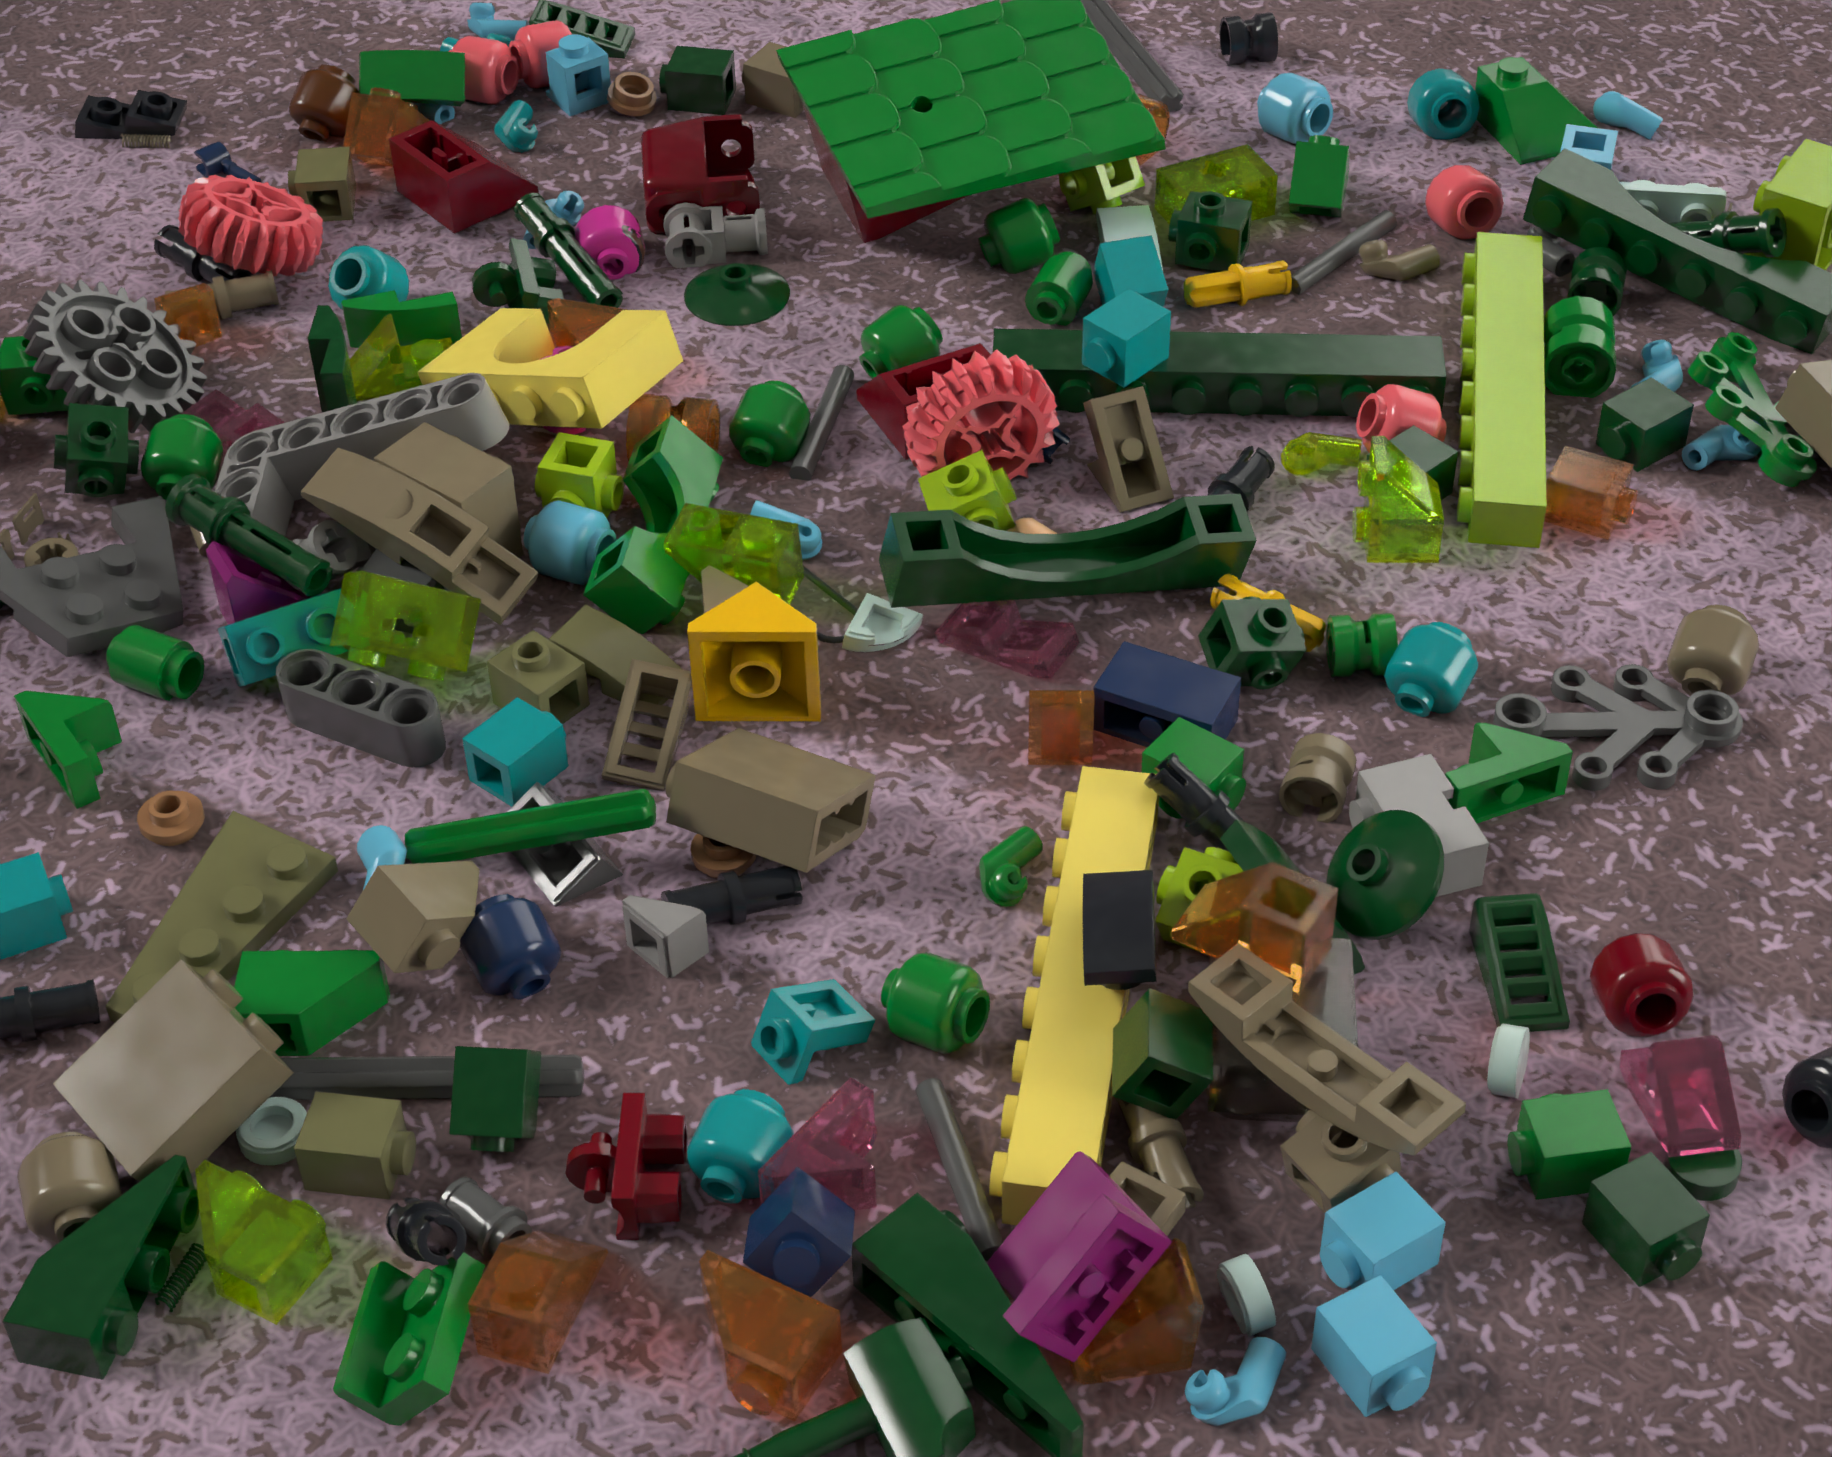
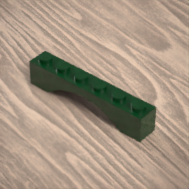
M1566 148L1535 176L1523 216L1524 221L1585 250L1594 247L1610 248L1622 256L1628 271L1771 340L1813 354L1832 332V273L1807 261L1778 260L1746 255L1717 247L1687 235L1662 221L1640 205L1621 185L1612 170Z
M1241 494L1186 496L1158 510L1126 522L1093 530L1062 534H1025L998 530L970 521L952 510L890 513L879 556V563L891 608L1224 587L1218 583V580L1225 574L1238 577V580L1241 579L1257 540Z

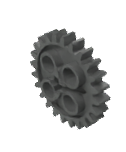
M78 280L73 289L65 283H60L55 293L50 290L45 292L41 301L37 302L27 319L29 324L23 333V337L30 340L25 352L30 356L38 358L33 367L34 372L50 374L52 376L46 387L49 390H65L68 394L64 399V404L67 406L69 403L79 401L81 404L129 407L128 431L130 433H135L140 423L151 432L156 423L178 414L189 415L203 395L204 390L201 387L207 379V376L199 371L204 364V359L191 355L196 343L178 337L183 330L182 325H167L163 321L167 313L165 310L162 309L152 313L147 309V298L142 296L136 302L128 299L126 289L120 287L116 295L110 294L105 284L100 281L93 291L82 280Z

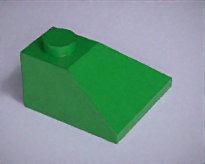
M1507 57L1496 63L1478 66L1475 85L1479 101L1477 121L1520 165L1556 157L1561 151L1566 124L1598 128L1557 87L1523 57Z

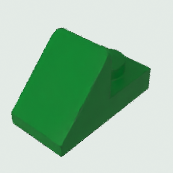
M23 691L14 695L28 740L76 809L101 799L95 777L103 774V769L97 753L122 742L112 704L102 698L36 691Z
M1476 723L1473 730L1468 764L1445 773V776L1454 788L1453 797L1447 799L1453 809L1466 807L1475 822L1480 823L1563 795L1566 791L1573 751L1563 742L1489 723Z

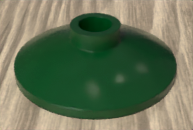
M748 263L725 264L705 270L688 283L684 292L686 307L692 314L706 322L724 326H743L767 320L779 313L786 306L790 297V288L784 277L770 268Z
M1388 810L1366 818L1345 836L1333 855L1326 878L1328 907L1343 929L1363 939H1387L1404 932L1425 914L1438 893L1444 872L1443 846L1435 829L1426 820L1412 812Z

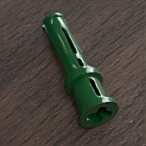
M1779 208L1766 209L1761 215L1739 216L1735 211H1725L1717 215L1712 221L1667 223L1687 235L1717 247L1743 254L1763 252L1766 257H1779L1784 251L1787 239L1785 217Z
M197 474L186 475L171 489L165 506L166 516L171 522L179 526L189 525L203 534V539L209 545L214 541L233 548L264 569L269 570L302 590L307 596H317L328 585L333 572L332 568L329 567L331 565L330 562L320 559L282 534L252 518L248 507L242 500L233 496L223 497L211 489L207 479Z

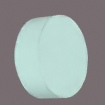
M1504 1023L1497 1027L1488 1066L1487 1085L1488 1090H1491V1094L1518 1099L1528 1061L1530 1042L1528 1027Z
M268 1098L236 1130L237 1140L243 1155L250 1161L260 1165H278L296 1157L294 1147L307 1115L305 1108L290 1098Z
M1242 1254L1220 1263L1217 1269L1219 1287L1223 1299L1241 1332L1252 1336L1276 1325L1274 1307L1265 1282L1253 1260L1247 1254Z

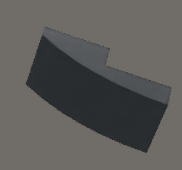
M142 90L137 91L132 104L122 103L111 97L88 95L75 121V138L122 139L121 134L174 136L187 109V100L170 97L163 92H147Z
M1153 870L1083 874V969L1085 986L1103 985L1105 988L1112 990H1127L1135 988L1141 983L1157 982Z

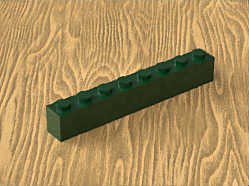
M994 328L993 352L998 350L1003 355H1006L1007 358L1017 354L1020 359L1026 361L1028 366L1032 365L1035 370L1037 369L1055 396L1056 411L1080 413L1085 411L1083 403L1091 399L1143 386L1150 412L1180 413L1183 415H1193L1196 413L1237 414L1240 416L1259 414L1293 415L1296 417L1312 415L1350 416L1357 418L1365 398L1371 393H1376L1387 384L1400 385L1431 394L1439 402L1441 412L1443 408L1447 376L1441 336L1170 331L1169 358L1126 387H1122L1082 365L1083 330Z

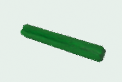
M638 789L412 828L405 833L406 858L412 864L451 862L646 829L656 823V803L648 790Z

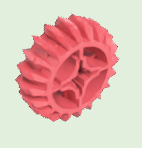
M211 175L208 178L195 179L193 184L188 185L186 195L182 196L178 217V232L184 236V241L189 246L196 247V251L200 255L211 256L215 263L228 264L234 270L239 268L248 270L253 275L257 272L267 273L266 271L272 270L273 277L277 276L278 273L285 276H293L295 272H307L308 267L314 264L316 255H319L323 241V219L316 213L317 210L312 205L305 204L300 196L288 194L285 188L278 189L270 186L268 182H256L250 177L240 179L233 175H227L225 178Z
M995 350L987 360L984 356L974 351L969 363L963 365L952 358V369L944 375L932 371L933 384L931 387H917V400L919 402L906 406L907 419L909 421L902 427L904 438L907 442V454L913 465L917 467L921 477L982 450L993 471L1003 467L1009 480L1018 475L1028 478V466L1031 463L1045 462L1042 448L1055 444L1054 432L1052 430L1060 425L1055 410L1057 407L1055 396L1041 373L1037 369L1035 370L1032 365L1028 366L1026 361L1020 359L1017 354L1007 358L1006 355H1003L998 350Z

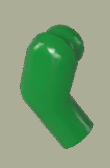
M1027 826L1020 827L981 857L978 866L982 892L993 904L1000 907H1010L1019 903L1023 898V894L1027 890L1028 881L1027 876L1022 878L1021 868L1043 851L1042 841L1033 829Z

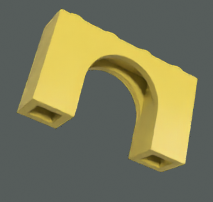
M500 308L417 373L422 385L467 373L481 374L485 377L511 425L602 429L683 362V358L666 310H622L583 342L564 352L541 359L552 355L555 348L541 309Z

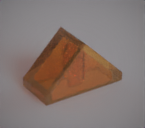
M1029 690L1028 765H1092L1094 690Z
M1177 1238L1171 1240V1244L1076 1361L1072 1362L1069 1360L1074 1380L1087 1385L1190 1369L1192 1367L1204 1304L1184 1242Z

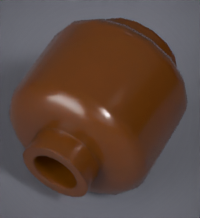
M324 64L320 65L318 69H310L303 72L289 106V114L300 126L298 129L300 134L306 138L327 142L329 136L344 137L348 135L361 104L359 103V90L355 86L356 81L349 73L338 67Z

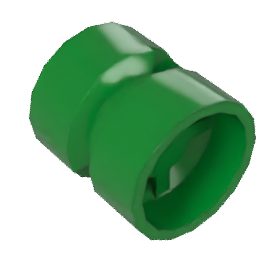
M1574 296L1562 299L1552 305L1544 315L1545 386L1553 394L1595 398L1605 392L1614 381L1616 373L1615 322L1612 312L1604 303L1592 297Z

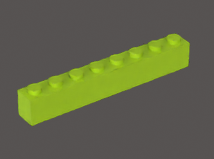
M1477 232L1475 252L1464 253L1461 285H1463L1461 316H1463L1460 348L1463 349L1460 363V381H1462L1459 401L1461 420L1458 449L1461 452L1458 467V485L1469 487H1460L1457 522L1468 523V543L1540 548L1547 507L1542 236Z

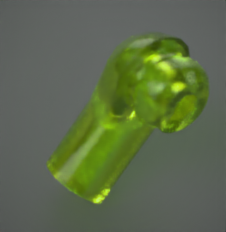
M1308 432L1290 440L1281 453V463L1289 473L1297 476L1308 475L1328 464L1358 467L1362 439Z

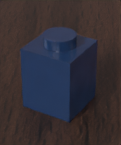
M797 1166L750 1216L743 1263L803 1307L851 1257L855 1210Z

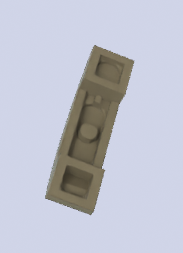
M1239 943L1188 982V992L1203 1012L1254 1066L1301 1104L1358 1138L1395 1152L1415 1156L1465 1113L1466 1102L1406 1061L1397 1070L1392 1072L1292 1001L1293 981Z

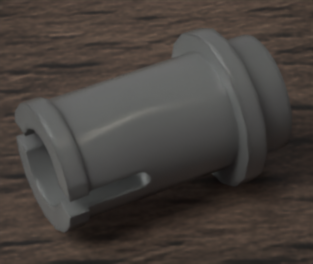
M462 1177L457 1179L442 1194L439 1202L447 1207L454 1218L462 1224L466 1234L478 1243V1251L486 1260L493 1262L497 1258L503 1263H509L519 1257L528 1247L532 1237V1228L527 1224L528 1217L525 1212L516 1206L505 1207L480 1188L472 1178Z

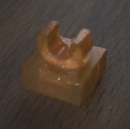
M205 283L154 298L156 311L163 309L167 312L163 321L167 325L177 324L182 329L178 336L180 339L194 341L196 343L195 347L222 337L214 292Z

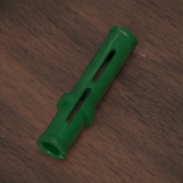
M532 192L521 197L514 207V212L516 213L514 216L534 237V245L538 252L545 258L554 260V263L588 302L596 315H601L620 307L623 301L622 291L613 284L596 261L575 238V230L566 219L558 218L540 194ZM577 255L583 262L578 261Z

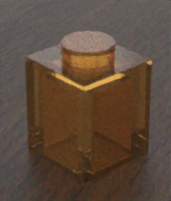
M1565 446L1546 481L1547 507L1544 522L1609 540L1617 522L1626 525L1629 523L1636 505L1638 490L1629 488L1634 464Z

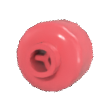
M555 20L527 25L517 31L515 40L510 41L509 48L519 63V80L523 79L531 88L538 89L549 86L546 52L559 48V40L567 35H572L567 25Z
M465 36L457 41L452 50L448 51L465 53V100L497 104L516 89L519 80V63L507 44L492 39Z
M1454 165L1441 171L1427 189L1425 200L1427 213L1431 220L1442 230L1461 240L1475 239L1477 232L1488 233L1492 230L1501 217L1504 204L1501 189L1495 181L1469 165Z
M1387 384L1376 393L1368 395L1359 409L1356 422L1357 433L1359 437H1362L1363 445L1368 453L1413 425L1443 442L1447 426L1446 421L1442 418L1440 404L1433 395L1394 384Z

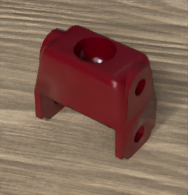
M741 114L699 117L647 129L643 132L641 137L645 215L650 232L665 234L664 216L670 208L684 202L695 203L701 207L722 206L723 216L755 214L756 209L760 208L759 189L748 169L753 166L755 161L753 129L749 122L742 121ZM727 140H736L740 143L739 149L734 152H727L721 146ZM687 216L684 217V228L689 227V217Z

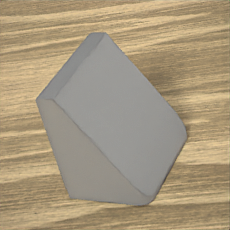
M629 895L622 900L627 946L666 978L669 976L673 978L709 953L706 914L702 910L692 906Z

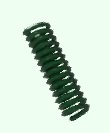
M199 1243L191 1244V1247L188 1249L189 1251L186 1252L183 1260H180V1264L177 1265L178 1268H175V1272L172 1273V1276L166 1281V1285H163V1289L160 1290L161 1293H158V1297L154 1299L157 1305L160 1304L158 1300L164 1302L170 1308L169 1312H173V1308L176 1307L175 1304L179 1303L178 1300L187 1291V1287H190V1283L193 1282L192 1279L196 1278L195 1275L198 1274V1271L204 1266V1262L210 1257L208 1250ZM195 1246L201 1248L206 1253V1256L200 1249L196 1248ZM192 1250L198 1252L203 1257V1260L197 1253L192 1252ZM189 1254L195 1256L201 1264L194 1257L189 1256ZM187 1259L192 1260V1261L198 1266V1268H197L191 1261H189V1260H187ZM184 1263H187V1264H189L190 1266H192V1267L194 1268V1270H195V1273H194V1271H193L188 1265H186V1264H184ZM181 1267L186 1268L187 1270H189V1271L191 1272L192 1276L190 1275V1273H189L188 1271H186L185 1269H182ZM178 1271L183 1272L184 1274H186V1275L188 1276L189 1280L187 1279L186 1276H184L182 1273H179ZM175 1275L180 1276L181 1278H183V1279L186 1281L187 1285L185 1284V1282H184L183 1280H181L180 1278L176 1277ZM172 1279L177 1280L178 1282H180V1283L183 1285L184 1289L182 1288V1286H181L180 1284H178L177 1282L173 1281ZM169 1283H171V1284L175 1285L176 1287H178V1288L180 1289V1291H181V1294H180V1292H179V1290H178L177 1288H175L174 1286L170 1285ZM167 1288H170V1289H172L173 1291H175V1292L177 1293L178 1297H177L171 1290H169V1289H167ZM164 1292H167V1293H169L170 1295H172V1296L174 1297L175 1301H174L169 1295L165 1294ZM161 1296L166 1297L172 1303V1305Z

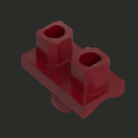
M623 1093L617 1146L612 1145V1137L609 1134L596 1132L591 1136L589 1143L578 1145L568 1153L565 1174L569 1182L577 1188L584 1190L583 1197L587 1202L592 1204L602 1203L606 1198V1192H611L612 1207L619 1212L616 1232L617 1240H639L641 1223L680 1222L682 1210L681 1172H646L647 1164L686 1163L688 1146L686 1116L647 1114L645 1093Z

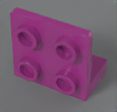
M1079 1151L1068 1161L989 1259L987 1264L995 1278L1015 1300L1003 1314V1317L1020 1336L1075 1362L1172 1241L1090 1156Z

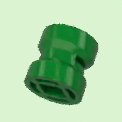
M1392 613L1372 614L1368 620L1354 621L1349 615H1329L1326 624V656L1330 676L1350 677L1356 670H1369L1374 676L1385 675L1387 665L1398 647L1394 615Z

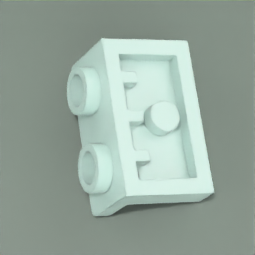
M1648 180L1620 182L1640 205L1666 223L1712 221L1717 215L1725 211L1726 191L1722 188L1708 187L1701 183L1667 185L1655 184Z

